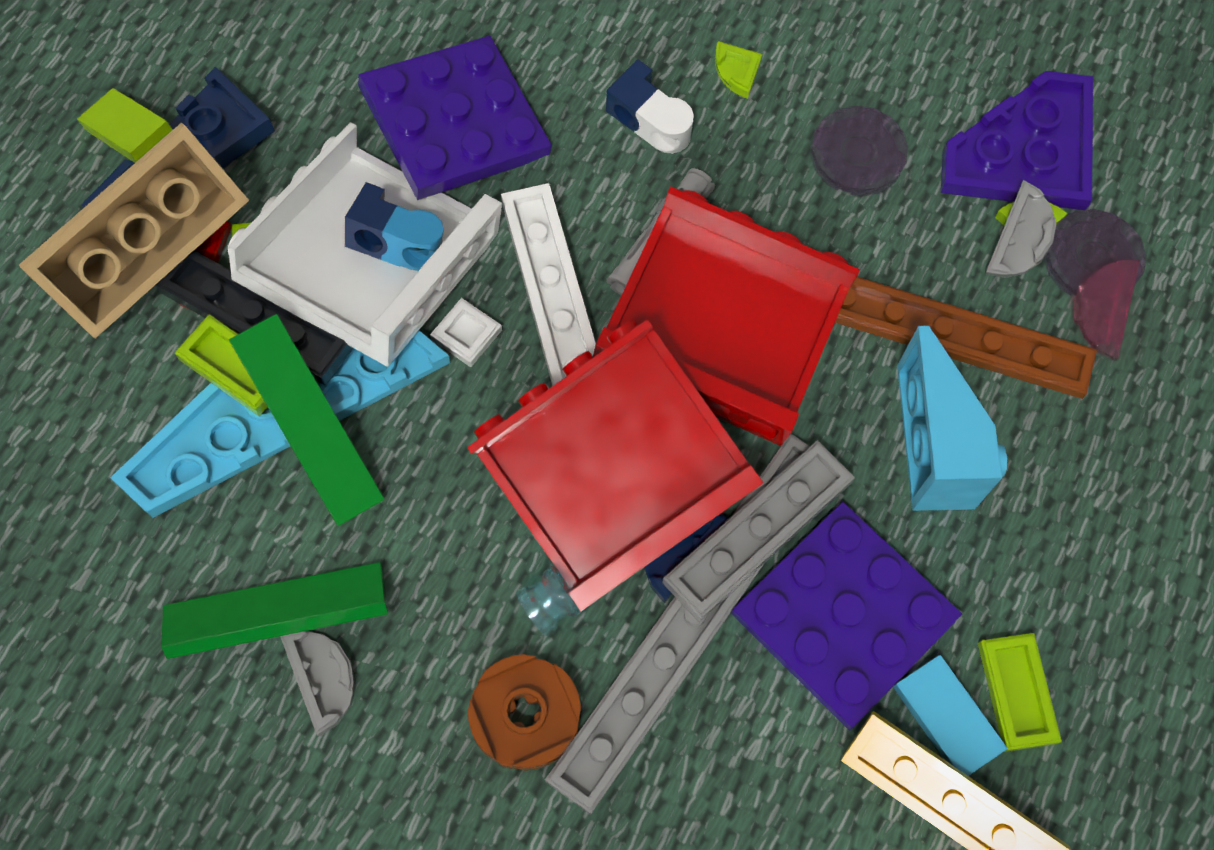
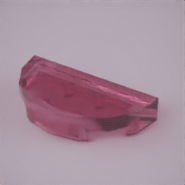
M1118 260L1099 267L1090 277H1086L1082 281L1074 299V322L1080 326L1083 337L1090 344V348L1097 350L1096 353L1112 360L1119 359L1140 260Z

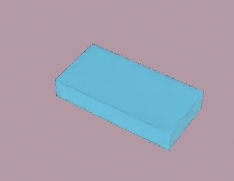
M941 655L893 686L942 758L967 776L1008 749Z

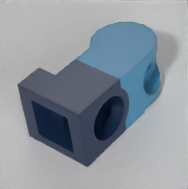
M365 182L345 216V247L399 267L402 266L410 270L419 271L443 242L444 228L442 221L429 211H410L384 201L385 189Z

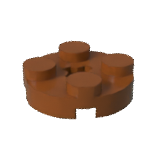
M525 654L504 658L494 663L483 673L477 687L473 691L468 708V721L472 735L483 753L504 768L528 771L548 766L563 755L577 735L581 714L579 694L569 675L554 663L552 665L546 660L537 659L536 656ZM519 698H525L529 705L538 703L541 707V711L534 715L535 724L530 727H525L522 722L512 723L509 719V715L516 711L515 701Z

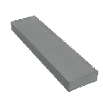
M817 440L663 578L662 583L700 623L851 485L855 477Z

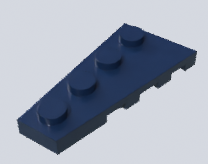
M214 67L204 78L207 82L206 87L196 97L188 94L176 107L178 115L169 125L172 129H175L180 123H183L223 169L275 130L270 119L221 71ZM124 160L81 204L82 207L87 206L135 163L130 160Z

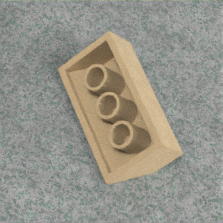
M180 123L21 262L19 266L96 339L241 209L249 199L183 123Z

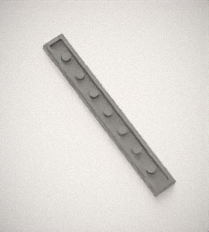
M790 434L761 474L760 478L763 484L746 495L734 514L810 446ZM764 564L700 623L674 597L546 777L545 782L591 815Z

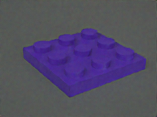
M490 35L358 74V87L417 200L523 166L550 154L552 147L550 141Z
M844 502L829 514L731 611V614L849 731L962 615L954 605Z

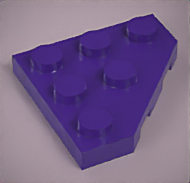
M1045 71L1032 80L1029 87L1015 97H1008L983 115L981 121L963 133L961 131L949 139L942 153L940 193L1015 202L1024 180L1039 188L1049 203L1061 208L1086 210L1092 202L1093 76Z

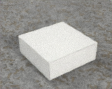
M461 298L433 330L430 337L436 344L469 367H472L502 331V325Z

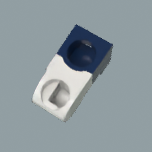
M637 59L607 89L606 112L656 149L671 154L681 152L688 146L691 140L694 117L692 108L685 101L679 98L668 97L651 84L652 69Z

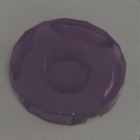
M851 106L837 109L823 118L814 132L810 156L815 172L828 186L837 191L841 189L844 192H851L850 195L864 197L879 194L896 183L907 163L908 144L903 130L890 116L875 108Z
M1090 209L1075 211L1058 222L1052 247L1044 257L1048 275L1060 290L1070 296L1073 294L1076 297L1083 298L1085 302L1099 304L1114 302L1130 293L1144 273L1146 252L1142 239L1129 223L1113 213Z

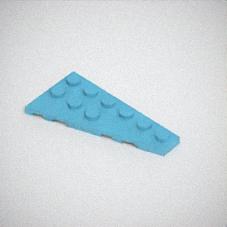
M418 331L389 367L353 348L326 386L318 381L316 382L340 421L450 364V359L446 352L421 331ZM210 383L110 478L145 512L154 518L290 447V444L268 407L260 416H257Z

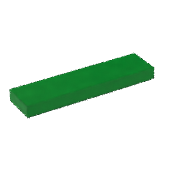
M275 314L230 338L229 342L336 525H342L385 500L278 315Z
M378 562L163 605L161 648L166 659L388 615L381 563Z

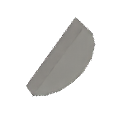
M1024 180L987 268V275L1008 278L1025 274L1040 264L1052 247L1057 224L1052 207L1039 188Z
M304 631L280 636L315 732L320 737L337 726L351 706L356 686L352 663L342 647L323 634Z

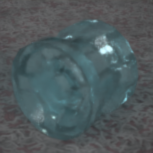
M554 566L545 570L542 580L535 585H524L516 591L523 609L545 636L553 633L557 629V623L564 617H575L583 612V610H579L568 594L571 589Z

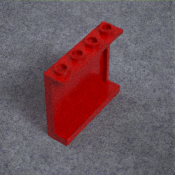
M670 186L661 213L607 327L603 328L597 340L593 357L611 345L607 337L618 327L631 319H634L637 325L648 319L655 332L716 418L782 446L793 431L799 413H797L848 290L858 276L860 269L849 265L846 259L832 252L821 253L803 245L796 236L783 231L774 232L755 224L751 217L742 212L726 211L714 206L697 192L691 190L680 191Z
M631 319L618 327L607 337L611 343L609 347L595 357L589 351H586L573 359L562 369L566 374L564 379L550 389L543 382L528 391L518 400L522 406L519 411L504 420L501 414H498L483 423L474 431L478 440L467 447L471 454H477L570 587L571 591L568 594L580 611L587 608L763 484L761 478L740 452L655 332L648 319L640 325H637L634 319Z

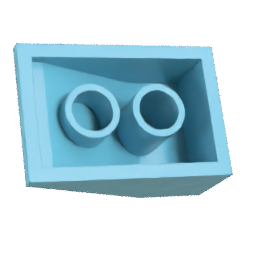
M918 326L897 365L912 511L976 509L1002 477L1005 476L1007 470L1006 449L1003 444H998L995 424L930 326Z

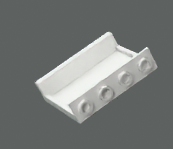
M350 122L336 137L332 136L325 142L320 154L308 166H302L296 171L291 183L277 197L273 196L267 200L260 215L246 229L241 228L233 235L228 245L231 279L299 318L345 340L347 345L389 367L493 241L499 231L502 203L486 194L472 209L443 193L417 200L402 171L357 148V126ZM365 182L385 189L384 201L410 211H429L442 221L444 228L443 242L419 271L410 270L402 266L399 267L345 247V216Z

